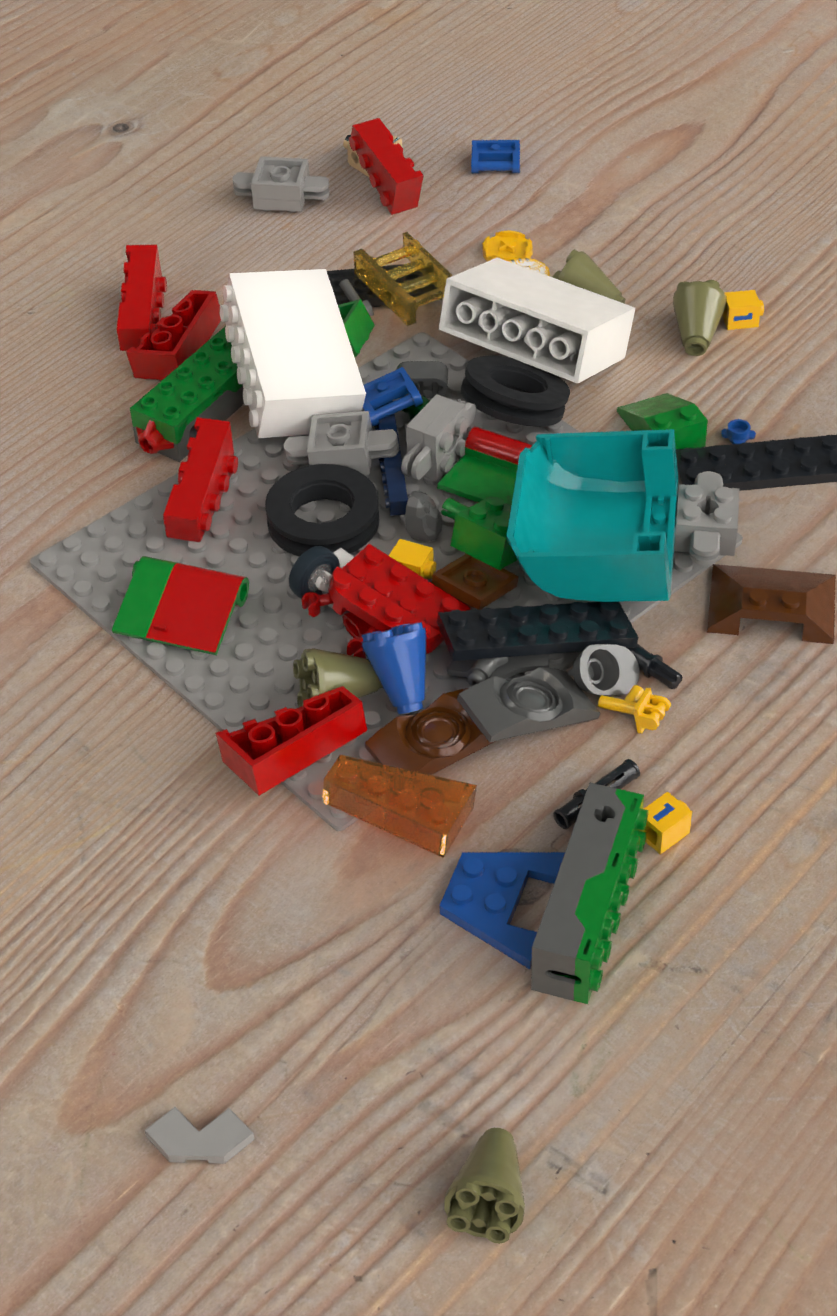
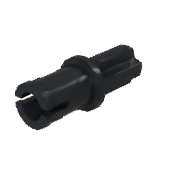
M637 644V648H627L634 654L638 661L639 669L643 671L644 676L647 678L653 676L671 689H676L683 679L682 675L662 662V656L658 654L653 655L639 644Z

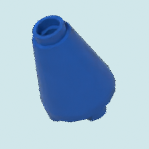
M422 622L391 627V630L363 634L362 648L392 706L397 707L398 714L423 709L422 701L425 700L426 630L423 628Z

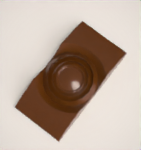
M468 688L443 693L426 709L416 714L397 716L365 742V748L400 790L494 743L486 739L457 700L459 693Z

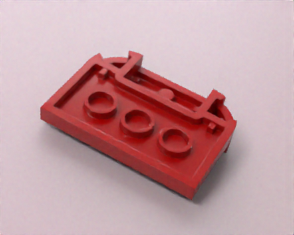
M368 544L343 568L338 566L335 568L328 588L330 598L333 601L332 609L341 616L348 610L379 631L391 630V627L422 622L423 628L426 630V654L431 653L444 641L437 624L438 612L470 610L469 606L371 544Z

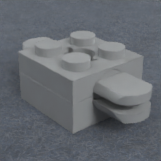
M260 157L255 173L238 172L233 176L235 195L252 196L253 208L264 211L302 212L306 199L325 200L330 195L329 179L323 176H310L308 159Z
M436 394L406 425L407 454L402 461V473L406 476H412L417 480L425 477L436 482L445 473H448L452 469L453 464L465 455L467 428L474 422L476 416L475 404L466 403L462 399L454 401Z
M369 411L312 415L309 436L289 437L283 444L286 459L290 465L308 463L310 465L334 464L352 468L364 475H370L372 459L394 457L400 450L397 434L393 429L372 430Z
M711 471L699 473L694 485L679 484L674 551L690 552L692 561L703 566L716 563L719 555L734 556L738 531L739 488L723 487L722 476Z

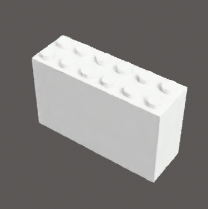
M497 257L447 278L438 330L572 382L580 383L625 358L635 307Z
M326 269L229 273L228 283L223 286L224 305H220V319L226 323V340L231 342L232 362L237 363L238 383L243 384V401L245 405H249V422L251 427H255L257 437L271 438L309 435L312 415L362 411L366 392Z

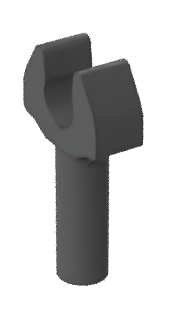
M348 279L340 282L339 285L350 302L360 299ZM362 301L370 317L373 316L374 313L369 301Z

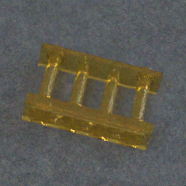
M408 232L403 233V248L374 258L363 249L353 252L355 274L407 326L416 323L418 307L444 298L446 280L453 276ZM403 258H407L410 263L389 271L382 268V266ZM416 271L424 274L402 284L395 281V279ZM432 283L437 287L435 290L416 297L408 294Z

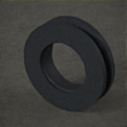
M488 355L473 358L467 364L465 370L466 377L461 385L463 398L467 402L475 404L477 410L505 422L533 427L550 426L560 422L565 412V404L570 395L568 385L559 376L506 356Z
M316 464L293 470L274 483L265 501L267 525L271 538L280 548L299 557L305 551L315 546L325 547L331 552L342 548L349 554L353 553L373 538L379 526L378 493L374 484L364 474L346 466ZM323 499L339 501L348 505L351 509L344 517L325 523L307 522L294 514L301 506Z

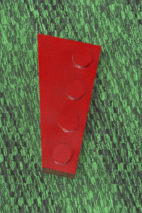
M380 118L352 125V132L349 137L350 147L353 151H356L361 167L366 169L372 187L377 189L382 205L387 207L391 215L418 207L424 175L420 170L415 171L412 168L414 167L412 159L410 157L404 158L401 145L393 143L394 140L391 132Z
M126 245L125 253L128 262H124L125 283H122L121 286L122 302L119 303L117 321L120 351H127L132 346L137 348L141 344L140 338L146 333L152 334L158 328L157 322L161 319L160 308H164L163 292H167V279L162 277L157 245Z
M191 290L172 308V315L161 318L157 322L158 328L152 334L146 333L140 338L141 344L137 348L132 346L126 351L134 378L163 380L210 339L221 321L220 305L216 291Z
M197 417L194 424L197 435L196 438H189L187 462L182 461L180 464L178 484L173 485L163 519L167 538L201 542L205 531L210 530L214 512H218L223 493L229 489L232 473L235 474L237 472L238 457L234 456L231 424L229 421Z
M344 686L303 700V706L299 708L287 709V707L274 711L275 716L258 723L256 719L242 723V729L231 733L225 729L217 732L216 737L223 763L260 796L367 732V725L362 701Z

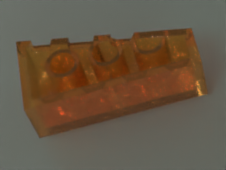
M339 755L324 778L323 803L444 858L474 808L477 785Z

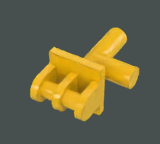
M634 685L624 700L602 695L599 698L598 706L599 708L634 715L637 733L642 734L645 729L656 730L658 728L659 721L663 720L665 712L671 707V703L665 697L653 695L651 688L646 687L644 691L642 687Z

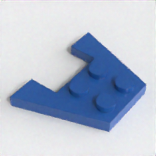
M462 852L439 905L440 915L526 968L531 969L532 946L537 932L513 926L510 923L528 878L554 884L565 852Z

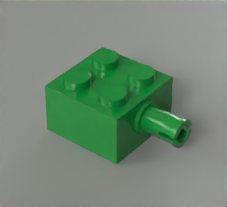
M491 496L471 507L465 506L451 497L446 499L442 505L443 510H441V514L455 520L450 546L498 570L517 561L507 541V530L511 512L510 505L504 503L498 497Z

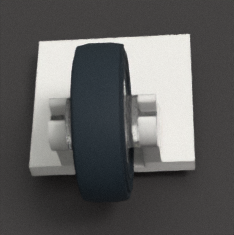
M322 546L312 547L305 551L293 565L289 575V587L301 599L308 592H314L318 595L329 593L328 588L335 568L337 566L343 568L354 557L342 548L331 552Z

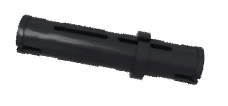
M626 759L621 765L595 782V784L607 786L616 780L609 787L622 789L640 776L639 767L631 759ZM587 789L578 790L574 793L572 800L554 811L553 817L561 828L568 829L576 822L580 811L578 807L583 803Z

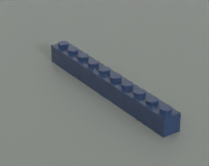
M395 414L379 420L380 424L374 426L375 430L393 429L398 438ZM399 450L398 454L394 457L379 458V461H382L380 462V471L383 473L382 485L386 484L383 486L384 497L388 496L385 498L386 509L389 508L390 516L405 515L408 501L405 476L401 470V451Z

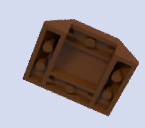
M713 564L707 633L739 635L740 619L748 618L802 623V641L834 644L836 575Z

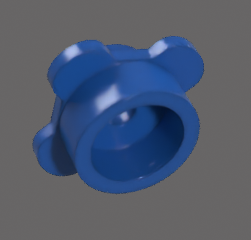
M735 419L728 423L727 429L721 431V436L728 438L732 444H741L747 440L754 439L756 433L750 430L751 426L747 421Z

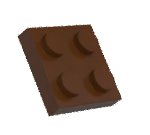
M465 554L433 573L431 583L465 602L470 607L481 610L516 588L519 576L504 568L498 570Z

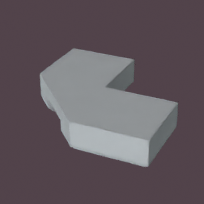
M176 1107L145 1129L146 1137L169 1162L185 1163L186 1160H208V1163L224 1164L255 1140L253 1132L230 1108L200 1131Z

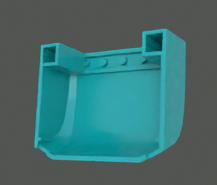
M674 429L537 434L536 442L532 447L525 448L520 453L507 530V541L523 571L536 586L559 598L600 602L670 600L678 502V470Z

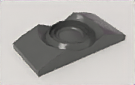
M539 667L523 677L511 680L493 676L459 693L457 698L489 742L595 720L600 716L599 710L577 686L572 677L566 671L555 668Z

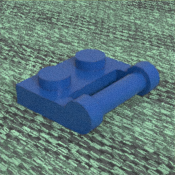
M472 140L471 173H479V171H512V173H520V140Z
M404 367L363 385L366 396L362 410L369 411L372 427L380 424L379 420L412 405L417 407L423 404V399Z

